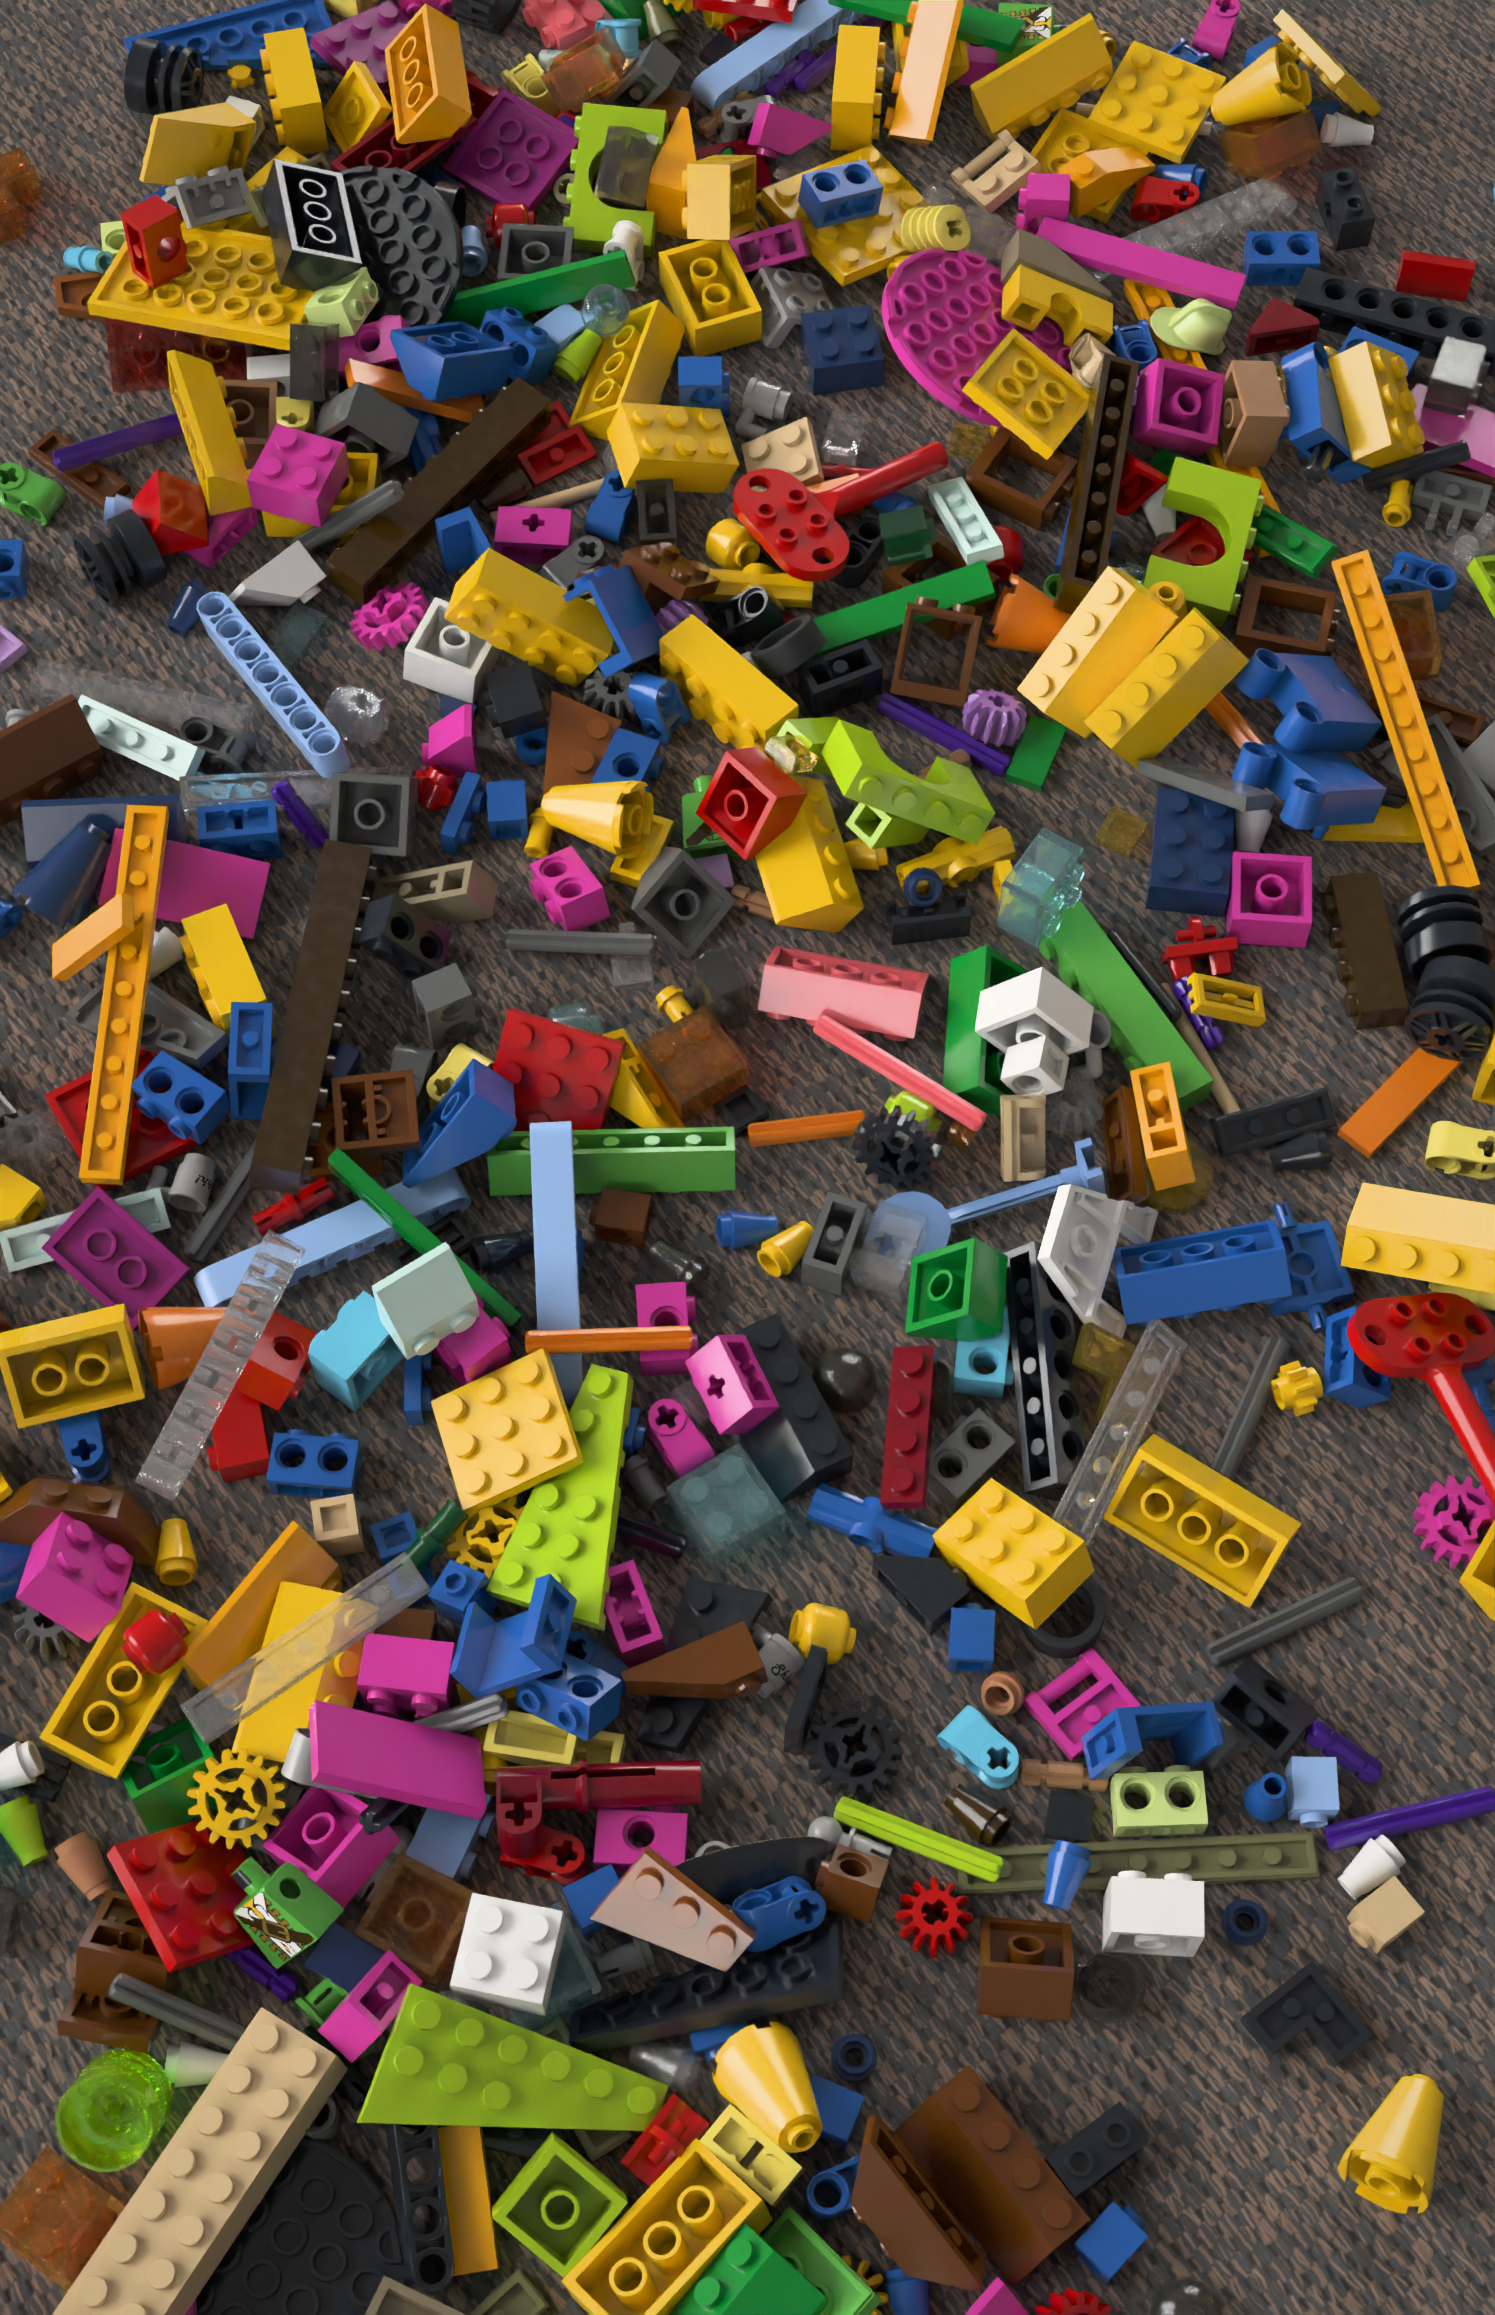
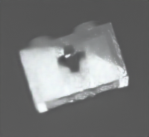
M882 1200L880 1201L876 1213L870 1212L866 1219L863 1231L866 1238L862 1248H856L850 1259L849 1272H851L856 1288L900 1303L903 1302L910 1284L912 1257L922 1254L931 1231L927 1215ZM890 1245L894 1246L895 1250L889 1249ZM880 1251H886L885 1256L881 1255Z

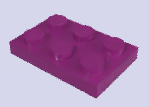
M98 1186L41 1247L103 1305L111 1307L124 1303L131 1329L135 1332L139 1329L138 1310L147 1307H159L192 1270Z

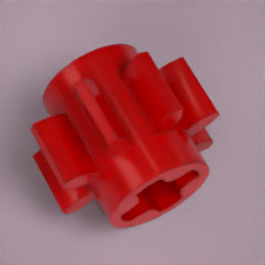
M434 763L430 765L429 769L425 768L424 771L418 769L414 776L419 777L417 802L433 811H441L442 807H447L448 804L452 806L459 789L456 787L457 783L455 782L457 775L448 768Z

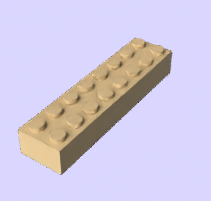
M261 2007L52 2315H185L305 2135L306 2129H309L327 2102L328 2096L332 2094L348 2070L339 2057Z

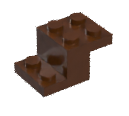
M667 542L628 549L625 551L620 563L612 564L614 570L629 565L654 616L659 613L660 608L666 607L669 601L674 600V598L683 601L715 593L720 579L709 573L710 568L695 560L689 561L680 555L681 551L676 546ZM597 566L592 569L579 571L576 579L593 571L594 573L605 566Z
M413 1069L331 1078L333 1101L326 1103L324 1113L318 1111L316 1113L315 1121L322 1122L317 1147L309 1145L307 1155L314 1156L310 1181H302L303 1184H310L323 1176L327 1182L339 1180L328 1170V1157L337 1148L342 1150L370 1177L385 1175L383 1153L421 1149Z
M113 1890L107 1891L78 1944L75 1988L58 2020V2034L148 2054L164 2021L110 1998L108 1995L110 1985L117 1974L125 1973L176 1996L179 1970L168 1972L126 1893Z

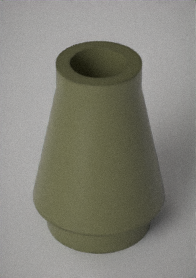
M647 1L643 8L646 14L650 44L656 39L668 50L677 48L681 44V30L667 11L663 1Z

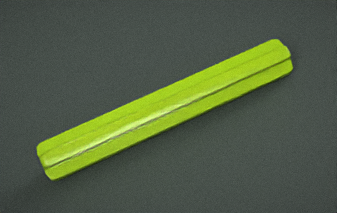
M842 1797L836 1805L834 1819L843 1825L851 1828L854 1826L861 1832L991 1883L997 1882L1002 1874L1004 1859L1000 1856L849 1797Z

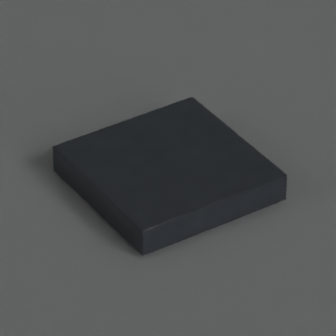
M811 1645L786 1721L784 1752L797 1756L802 1754L826 1680L828 1661L826 1648Z

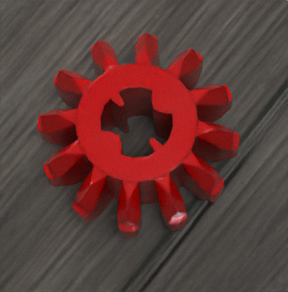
M936 1877L931 1878L929 1890L927 1891L919 1881L914 1882L912 1885L914 1896L903 1893L900 1896L899 1903L905 1909L899 1910L895 1914V1921L906 1925L899 1932L901 1940H908L916 1936L912 1945V1951L915 1953L921 1951L924 1943L930 1944L929 1955L931 1958H937L939 1944L941 1943L946 1952L953 1954L956 1951L954 1939L966 1942L969 1932L963 1926L969 1925L973 1921L972 1913L962 1911L968 1905V1897L960 1895L953 1899L952 1896L956 1889V1884L953 1882L947 1884L944 1891L938 1890L939 1881ZM935 1909L942 1912L941 1921L937 1920L933 1925L926 1922L927 1913L932 1914Z

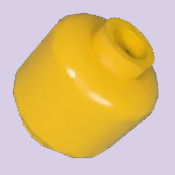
M727 518L718 522L710 529L705 543L706 554L711 561L724 569L743 570L745 566L756 563L759 557L760 544L742 523L733 518Z
M810 1603L802 1611L797 1610L794 1613L788 1639L804 1659H807L812 1644L826 1648L828 1652L827 1665H833L841 1659L844 1653L850 1654L852 1652L856 1639V1629L850 1627V1619L845 1610L819 1603Z

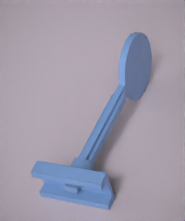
M1091 1138L1074 1142L1077 1165L1060 1170V1174L950 1209H945L939 1201L928 1194L916 1191L898 1193L886 1199L874 1212L870 1224L871 1243L879 1257L888 1264L904 1270H911L912 1257L949 1245L952 1235L951 1229L954 1226L1055 1195L1058 1187L1072 1184L1106 1194L1101 1167L1096 1168Z

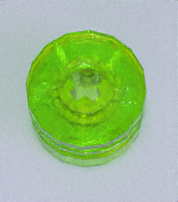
M122 2048L110 2049L94 2057L61 2097L56 2111V2135L65 2153L80 2166L96 2172L119 2171L134 2164L148 2149L156 2134L167 2121L173 2103L171 2083L163 2067L148 2054Z

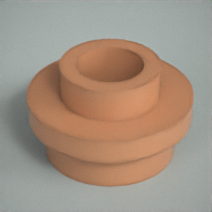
M1002 1671L992 1673L982 1684V1703L989 1712L995 1715H1011L1024 1702L1023 1686L1010 1673ZM999 1687L1004 1688L1010 1698L1003 1697L1000 1694Z

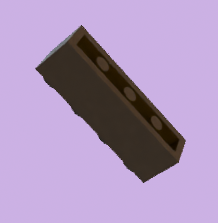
M1377 872L1331 876L1326 892L1321 894V908L1324 915H1330L1332 923L1328 931L1329 943L1332 949L1338 950L1340 958L1336 962V973L1339 983L1345 982L1347 993L1344 995L1346 1016L1353 1017L1356 1030L1403 1025L1409 1004Z

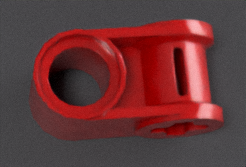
M1146 176L1138 180L1130 213L1135 221L1143 219L1149 220L1151 224L1158 223L1176 227H1188L1197 220L1195 205L1199 200L1200 192L1195 184L1188 181H1173ZM1184 191L1187 192L1186 201H1183ZM1180 209H1183L1182 219H1179Z
M516 1818V1826H522L524 1818ZM545 1826L542 1847L535 1855L525 1859H514L505 1855L502 1851L498 1861L500 1865L512 1870L513 1866L526 1870L525 1875L539 1876L567 1885L585 1877L589 1869V1860L583 1843L579 1838ZM569 1852H573L576 1861L568 1860L565 1867H562L558 1857L566 1858Z

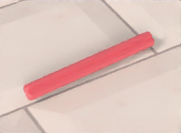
M821 1015L813 1028L815 1034L909 1092L930 1102L935 1108L969 1129L977 1132L985 1123L987 1114L829 1016Z

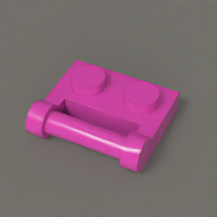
M1088 1648L1081 1653L1077 1663L1040 1691L1028 1693L1023 1702L1026 1710L1040 1723L1071 1762L1084 1753L1081 1737L1114 1709L1141 1706L1100 1655L1092 1648ZM1090 1674L1098 1680L1095 1685L1055 1715L1048 1707Z

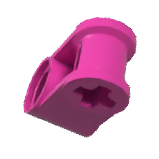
M1211 0L1207 12L1196 30L1192 43L1194 49L1201 53L1208 52L1212 55L1213 59L1224 61V53L1228 52L1236 30L1235 21L1241 6L1239 0Z
M661 1399L651 1406L648 1412L647 1433L661 1454L668 1469L672 1467L678 1475V1478L675 1479L678 1484L682 1485L717 1463V1458L709 1442L698 1431L679 1402L673 1399ZM664 1418L667 1422L674 1420V1427L669 1428L666 1424L659 1426V1419Z

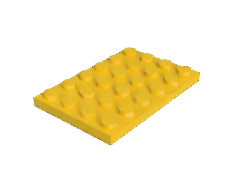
M182 221L180 225L182 237L188 249L186 254L188 271L153 289L132 272L127 242L125 240L87 302L90 315L292 351L308 323L303 308L315 291L292 289L288 286L280 285L271 237L207 225L187 230L185 222Z

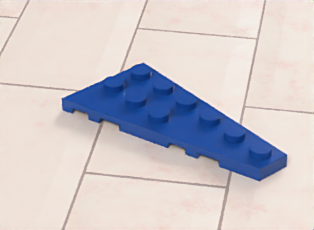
M268 0L123 38L127 54H129L137 38L143 37L163 41L168 46V49L174 44L182 45L184 48H198L203 56L204 70H229L236 65H245L251 69H263L259 51L260 49H266L263 34L304 27L313 68H333L310 46L312 35L333 26L322 0Z

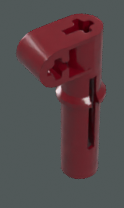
M581 1758L577 1764L497 1767L496 1821L498 1842L503 1853L514 1859L530 1858L541 1849L544 1840V1810L577 1809L583 1815L589 1814V1809L702 1804L700 1760L588 1764L587 1758ZM515 1811H524L525 1819L522 1826H516Z

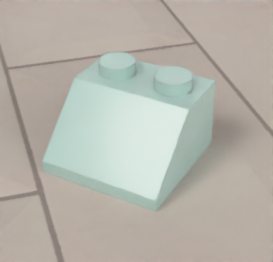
M446 1242L372 1286L380 1321L407 1360L415 1355L421 1356L431 1352L441 1339L453 1332L461 1333L473 1325L476 1318L480 1316L477 1298Z

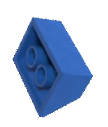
M464 321L391 329L390 339L408 386L421 392V396L426 400L442 402L443 399L451 397L463 399L466 398V395L471 394L488 395L490 391H497L506 386L515 348Z

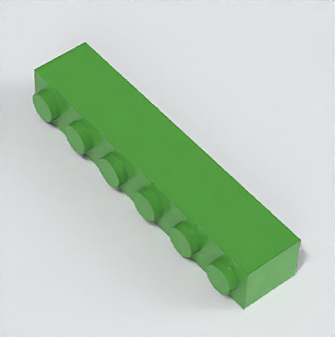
M1079 901L1042 920L1037 939V945L1045 959L1049 960L1052 958L1056 963L1062 983L1070 989L1074 988L1080 997L1094 1007V1010H1099L1106 1015L1111 1026V1038L1108 1046L1111 1049L1117 1048L1124 1057V1065L1128 1074L1131 1076V1070L1170 1061L1181 1112L1207 1099L1213 1084L1212 1077L1084 904Z
M734 1127L572 1130L575 1194L597 1195L602 1193L603 1187L635 1193L720 1192L723 1190H736ZM512 1131L507 1139L502 1140L500 1138L495 1146L487 1151L490 1196L504 1195L515 1197L518 1195H532L530 1131Z

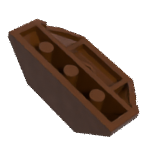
M42 1473L15 1489L9 1497L0 1503L1 1542L32 1546L35 1540L63 1511L74 1519L84 1522L90 1529L110 1542L122 1546L126 1552L135 1557L133 1563L155 1565L161 1531L128 1486Z
M876 2114L869 2117L851 2201L855 2216L860 2223L869 2226L879 2239L881 2248L887 2258L891 2261H896L907 2276L971 2291L981 2288L986 2260L985 2255L978 2245L972 2242L967 2229L895 2132L885 2122H882Z

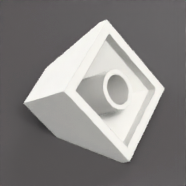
M297 540L241 582L228 598L234 605L290 606L298 599L305 604L321 591L318 584L326 575L300 541Z

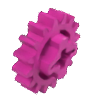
M400 581L395 588H391L388 584L385 588L377 591L376 596L368 604L363 605L362 609L353 612L356 619L350 622L353 628L352 632L360 645H364L367 650L375 646L377 651H381L387 644H389L391 649L395 648L396 644L409 640L408 634L410 632L416 631L418 623L422 621L429 608L428 600L421 588H416L412 582L405 586L403 581Z
M1449 1476L1445 1482V1488L1435 1481L1429 1489L1430 1493H1422L1418 1500L1420 1507H1416L1412 1518L1420 1521L1413 1530L1414 1535L1425 1536L1420 1546L1422 1551L1433 1548L1436 1551L1433 1558L1434 1562L1437 1563L1443 1557L1449 1558L1450 1569H1455L1459 1561H1464L1466 1567L1470 1563L1481 1544L1476 1542L1478 1533L1486 1529L1489 1530L1495 1520V1508L1489 1497L1485 1494L1486 1491L1483 1485H1480L1478 1489L1472 1487V1478L1469 1476L1466 1477L1462 1485H1458L1454 1476ZM1444 1501L1445 1511H1440L1437 1516H1433L1435 1507ZM1455 1516L1459 1518V1521H1454ZM1463 1523H1468L1467 1528L1463 1526Z

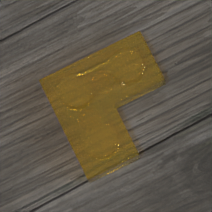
M1090 1322L1081 1326L1072 1364L1105 1380L1096 1419L1129 1436L1138 1433L1158 1357Z

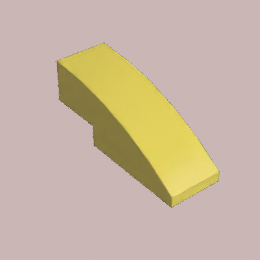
M509 1710L506 1717L489 1722L483 1752L523 1766L577 1764L581 1758H587L588 1764L623 1762L626 1741L624 1734L600 1731L587 1742L533 1714Z

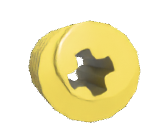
M956 205L913 207L906 212L902 219L901 243L904 249H908L907 251L910 253L934 248H943L944 251H956L966 247L971 239V229L966 215Z

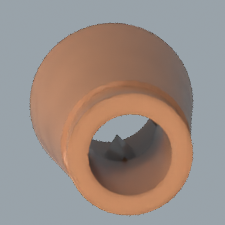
M87 1831L72 1836L55 1849L59 1857L56 1863L80 1891L87 1896L90 1903L104 1896L108 1890L114 1889L110 1882L111 1879L97 1839H91Z

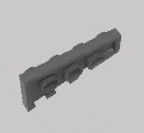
M1435 714L1425 721L1467 845L1479 857H1482L1495 850V801L1439 715ZM1390 740L1369 750L1370 757L1401 786L1405 787Z
M104 980L64 1014L70 1025L98 1034ZM148 981L140 1048L156 1054L163 1050L182 1063L200 1069L204 1068L229 1045V1038L226 1032Z

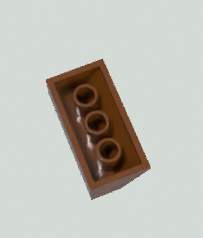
M73 694L0 731V827L18 817H22V801L57 799L77 785L91 781L102 770L101 747Z
M970 2065L934 2092L894 2131L1012 2288L1086 2228L1091 2220Z

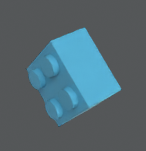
M364 1290L355 1300L350 1299L342 1306L337 1315V1320L327 1331L321 1330L313 1338L308 1351L317 1384L354 1412L357 1411L404 1358L403 1353L380 1321L375 1298Z

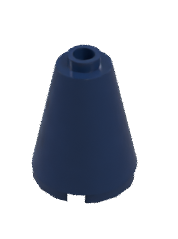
M91 822L87 828L79 824L13 888L11 894L17 899L19 894L23 893L28 897L24 905L64 929L67 922L76 927L89 915L113 848L107 842L110 834Z

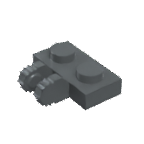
M1434 471L1418 477L1411 503L1430 508L1424 528L1425 532L1432 533V530L1435 529L1439 511L1453 515L1446 529V537L1454 539L1461 517L1482 522L1493 486L1448 473Z

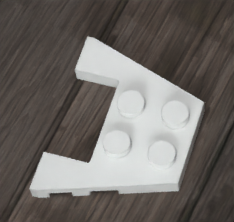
M1076 1185L1059 1186L1037 1259L1102 1351L1107 1353L1119 1352L1126 1329L1125 1318L1102 1300L1101 1296L1119 1233L1135 1244L1150 1242L1158 1211L1150 1207L1140 1208L1134 1206L1133 1202L1126 1200L1116 1201L1107 1198L1106 1194Z

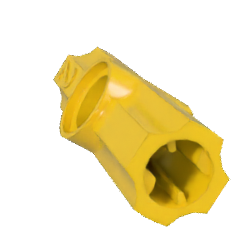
M763 563L749 564L743 570L710 568L709 573L720 579L715 593L701 596V601L722 602L744 592L750 587L760 586L783 603L784 607L812 608L814 582L803 581L791 577L787 573H776L770 566Z
M999 826L984 832L977 845L953 836L948 837L938 843L931 853L897 865L896 874L902 890L907 875L911 871L922 867L934 870L940 876L943 886L948 884L950 887L956 888L958 887L956 883L964 880L973 881L980 871L993 867L995 862L1014 859L1016 850L1007 828ZM926 880L920 881L916 886V891H926L929 882Z

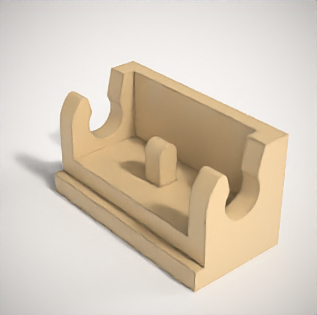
M1045 1094L1000 1095V1172L1004 1182L1041 1180L1046 1176Z

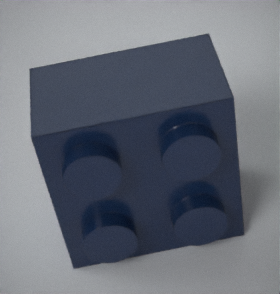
M871 304L801 314L800 342L813 395L883 386L885 358Z

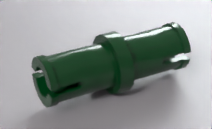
M448 1499L425 1529L420 1527L415 1534L418 1537L392 1566L411 1583H414L415 1579L436 1554L442 1555L447 1549L444 1546L446 1542L470 1516Z

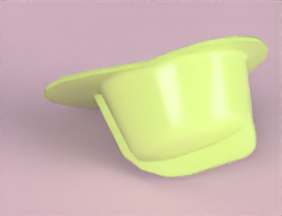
M1198 298L1183 308L1161 307L1153 312L1150 321L1155 334L1172 347L1218 355L1225 349L1222 338L1228 329L1232 314L1230 310L1219 307L1207 299Z

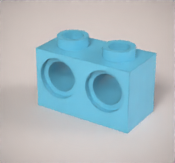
M1004 1305L1002 1333L972 1342H957L952 1392L1002 1398L1004 1385L1012 1386L1014 1377L1012 1360H1007L1008 1347H1011L1007 1306ZM978 1365H988L994 1372L983 1375L974 1368Z

